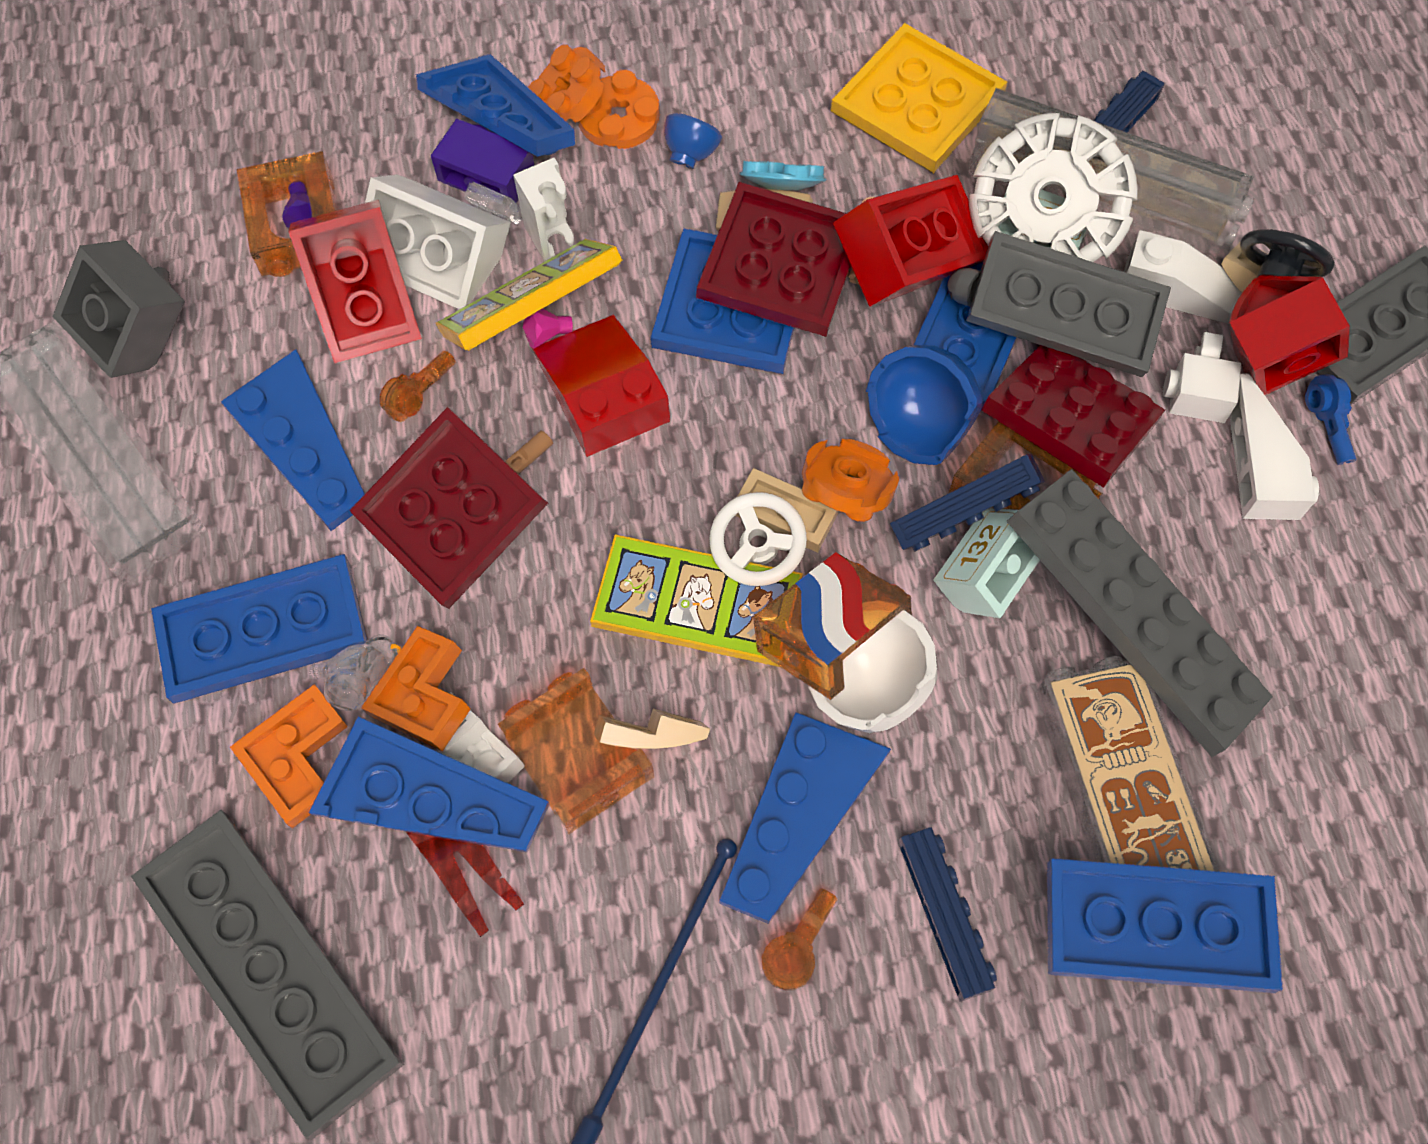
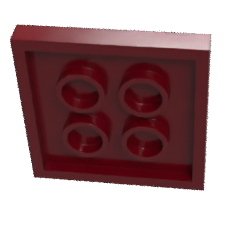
M738 182L698 283L696 298L827 337L851 268L850 261L833 225V222L846 213Z
M1040 345L988 396L981 411L1104 488L1154 428L1165 412V409L1155 404L1148 395L1134 391L1114 379L1107 370L1095 367L1080 357Z
M446 407L350 509V512L441 606L450 609L548 505V502L455 412Z

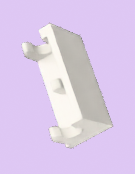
M552 158L514 174L524 227L545 262L555 256L553 246L548 242L551 235L561 234L565 237V242L569 246L574 244L573 233L566 222L567 214L564 202L566 199V187L560 176L558 163L555 158Z

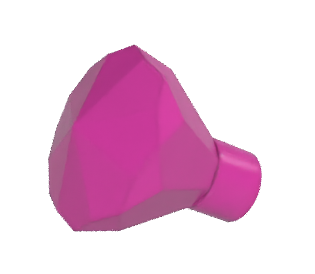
M542 308L524 319L523 330L530 347L534 349L557 334L572 332L573 322L571 316H556Z

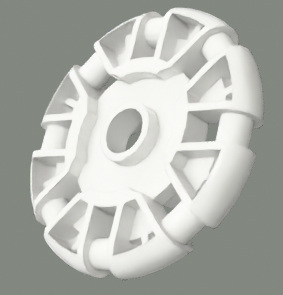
M1047 113L1027 118L1015 124L1014 127L1016 129L1001 139L998 136L990 144L977 164L973 177L977 178L974 194H969L970 215L978 238L983 237L987 245H989L995 231L1001 232L998 226L1010 217L1013 225L1018 230L1011 235L1013 237L1032 243L1036 241L1042 245L1052 244L1051 249L1091 262H1095L1102 256L1107 259L1123 241L1133 221V218L1129 217L1132 201L1137 200L1138 193L1133 163L1129 154L1123 155L1115 144L1118 139L1108 129L1089 118L1079 115L1077 119L1059 117L1060 113ZM1055 137L1073 138L1071 152L1053 150ZM1026 144L1033 154L1019 164L1012 154ZM1100 155L1107 168L1096 175L1088 161ZM995 181L1009 182L1006 198L992 196ZM1049 184L1061 186L1066 193L1064 203L1056 209L1043 207L1038 199L1040 191ZM1099 195L1114 198L1111 213L1096 211L1099 204ZM1086 229L1093 241L1078 250L1071 239Z

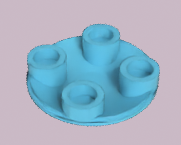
M743 161V170L740 172V175L749 181L775 190L798 191L826 181V178H824L825 166Z

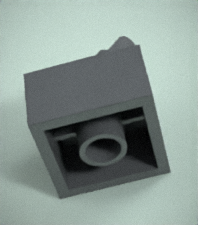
M126 240L79 245L52 317L110 378L149 370L157 364L185 301L172 288L169 282L170 274L168 270L163 267L152 268Z

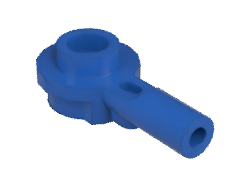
M1323 374L1316 376L1307 388L1305 394L1306 405L1311 412L1316 414L1318 420L1324 421L1337 465H1342L1344 462H1355L1357 459L1347 431L1349 427L1347 415L1352 409L1350 404V388L1346 381L1333 375Z

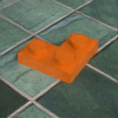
M417 626L361 709L370 717L443 752L471 709L462 699L437 688L462 650L454 641Z
M314 684L231 745L230 749L284 822L293 829L311 815L309 811L324 784L322 778L306 758L348 726Z

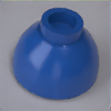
M672 113L666 116L664 135L666 143L672 152L670 161L675 164H684L687 168L694 169L695 163L710 156L722 140L720 131L702 120L680 113Z

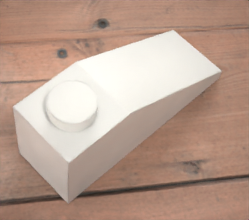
M1139 230L1127 258L1124 272L1171 287L1166 305L1167 308L1229 324L1232 310L1242 292L1228 277L1223 267L1184 241Z
M1240 374L1238 403L1230 414V424L1243 519L1300 520L1311 506L1317 502L1319 495L1318 479L1312 476L1310 459L1251 375Z

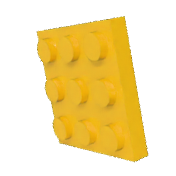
M904 23L832 99L831 112L934 173L997 103L999 93L1005 94L1007 81Z

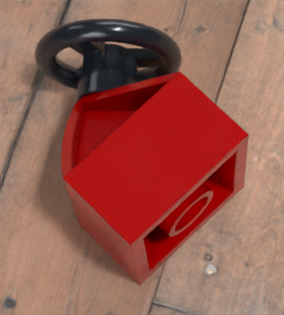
M1259 229L1245 234L1240 241L1241 251L1250 261L1261 268L1257 278L1251 281L1237 300L1232 310L1229 324L1235 355L1241 363L1244 372L1251 375L1265 395L1347 358L1350 325L1323 278L1332 272L1335 264L1333 256L1327 249L1306 237L1281 230ZM1256 244H1264L1270 249L1269 254L1260 250Z

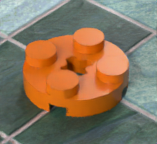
M564 44L552 53L550 63L540 74L539 78L534 80L528 88L565 121L571 119L577 123L592 110L603 92L605 84L599 78L601 71L606 73L605 66L589 49L585 47L572 49Z
M619 70L612 76L601 78L600 80L605 85L598 102L583 119L578 121L583 135L596 145L604 147L603 144L617 146V149L632 148L648 140L654 134L660 116L659 99L656 92L646 82L636 79V75L629 70ZM613 107L626 108V116L620 117L618 114H609Z
M842 439L840 446L826 447L828 440L820 441L813 445L806 455L802 469L804 482L802 493L807 499L821 502L834 510L846 513L852 520L860 522L870 520L874 512L882 511L889 506L897 489L899 476L897 470L893 475L888 468L890 459L884 453L871 445L852 439Z

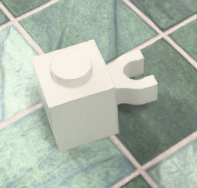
M1204 332L1201 346L1195 348L1194 354L1184 353L1176 370L1169 369L1164 382L1163 397L1171 398L1170 414L1220 423L1226 422L1238 403L1241 363L1219 359L1223 335Z

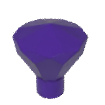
M293 182L289 185L290 199L282 214L286 228H289L292 222L324 214L323 208L308 196L304 183Z

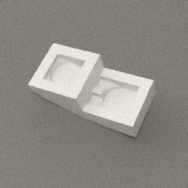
M471 710L443 752L434 748L443 755L506 783L525 767L519 757L488 730L481 719Z

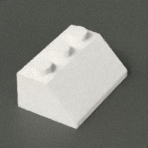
M399 174L371 177L365 203L378 199L380 201L405 285L458 309L470 304L501 259L511 222Z

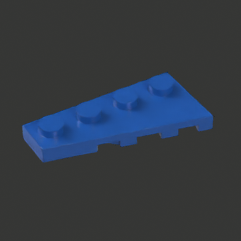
M491 54L416 74L419 91L537 157L552 155L560 149L575 145V129Z
M295 349L223 399L221 403L321 521L332 531L353 515L350 509L365 493L305 366Z
M795 712L719 904L769 924L814 858L826 844V841L831 837L843 817L860 796L872 776L889 755L891 749Z
M357 717L309 814L528 852L550 803L388 729Z

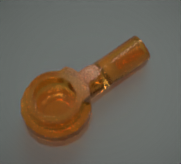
M444 350L420 372H413L409 377L401 374L399 377L388 380L380 393V405L388 417L398 422H404L408 417L417 414L423 403V392L456 364L454 357Z
M820 888L795 931L786 932L785 935L773 939L765 947L761 959L762 971L766 979L774 987L784 991L797 990L805 986L812 978L815 969V955L812 943L837 902L836 896L831 892Z

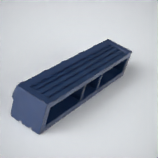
M1142 70L1136 78L1131 77L1123 92L1121 94L1116 93L1110 101L1106 110L1101 109L1094 121L1106 129L1126 135L1159 99L1165 83Z
M1026 454L890 524L902 549L912 548L916 552L931 545L928 539L938 534L943 539L957 532L955 526L965 521L969 526L984 519L983 512L991 508L998 512L1012 505L1010 499L1019 494L1024 499L1039 492L1040 488L1038 485L1044 483L1045 479L1033 455Z
M932 827L902 836L898 842L959 1002L991 992L996 988L994 982L997 981L996 972L991 962H985L980 950L984 948L982 937L977 929L972 930L968 917L971 916V911L965 897H959L955 887L958 884V878L953 866H947L943 854L946 853V849L939 834L935 835Z

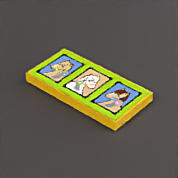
M584 239L435 324L445 339L469 351L618 266L623 260L616 246Z
M615 535L590 623L591 627L782 667L800 590L799 586L795 583L802 579L803 573L793 571L786 578L770 585H745L723 573L715 563L712 554ZM749 562L745 570L760 572L774 567Z

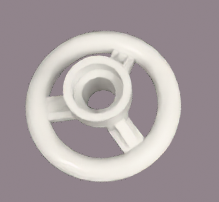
M754 492L734 498L719 511L711 526L709 541L714 561L723 573L745 585L765 586L781 581L795 570L804 555L807 537L805 525L800 514L789 502L773 494ZM753 507H766L781 514L788 522L792 535L774 533L770 528L760 524ZM739 513L745 531L740 538V549L730 559L724 545V534L730 520ZM755 536H763L767 539V542L762 547H754L750 544V541ZM778 550L789 551L786 558L772 569L760 572L745 570L749 562L764 565L776 557Z

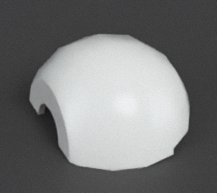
M883 604L863 606V621L870 631L829 665L818 658L814 652L809 662L810 687L808 688L819 709L836 723L866 733L885 731L910 717L929 697L938 678L935 644L923 623L904 609Z

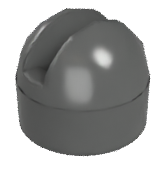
M960 268L952 273L948 280L951 298L959 304L970 307L981 271L972 268Z

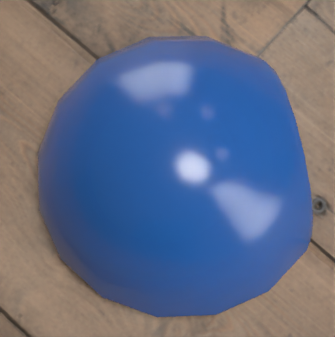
M910 345L886 355L872 370L866 388L870 414L879 432L877 437L894 454L915 464L937 465L942 463L966 436L983 406V398L974 373L957 355L935 345Z

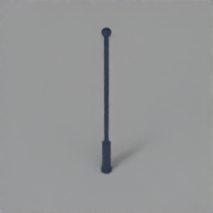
M724 838L718 842L716 847L718 856L592 1113L583 1117L570 1144L596 1143L604 1127L601 1118L727 859L733 858L737 852V845L732 839Z

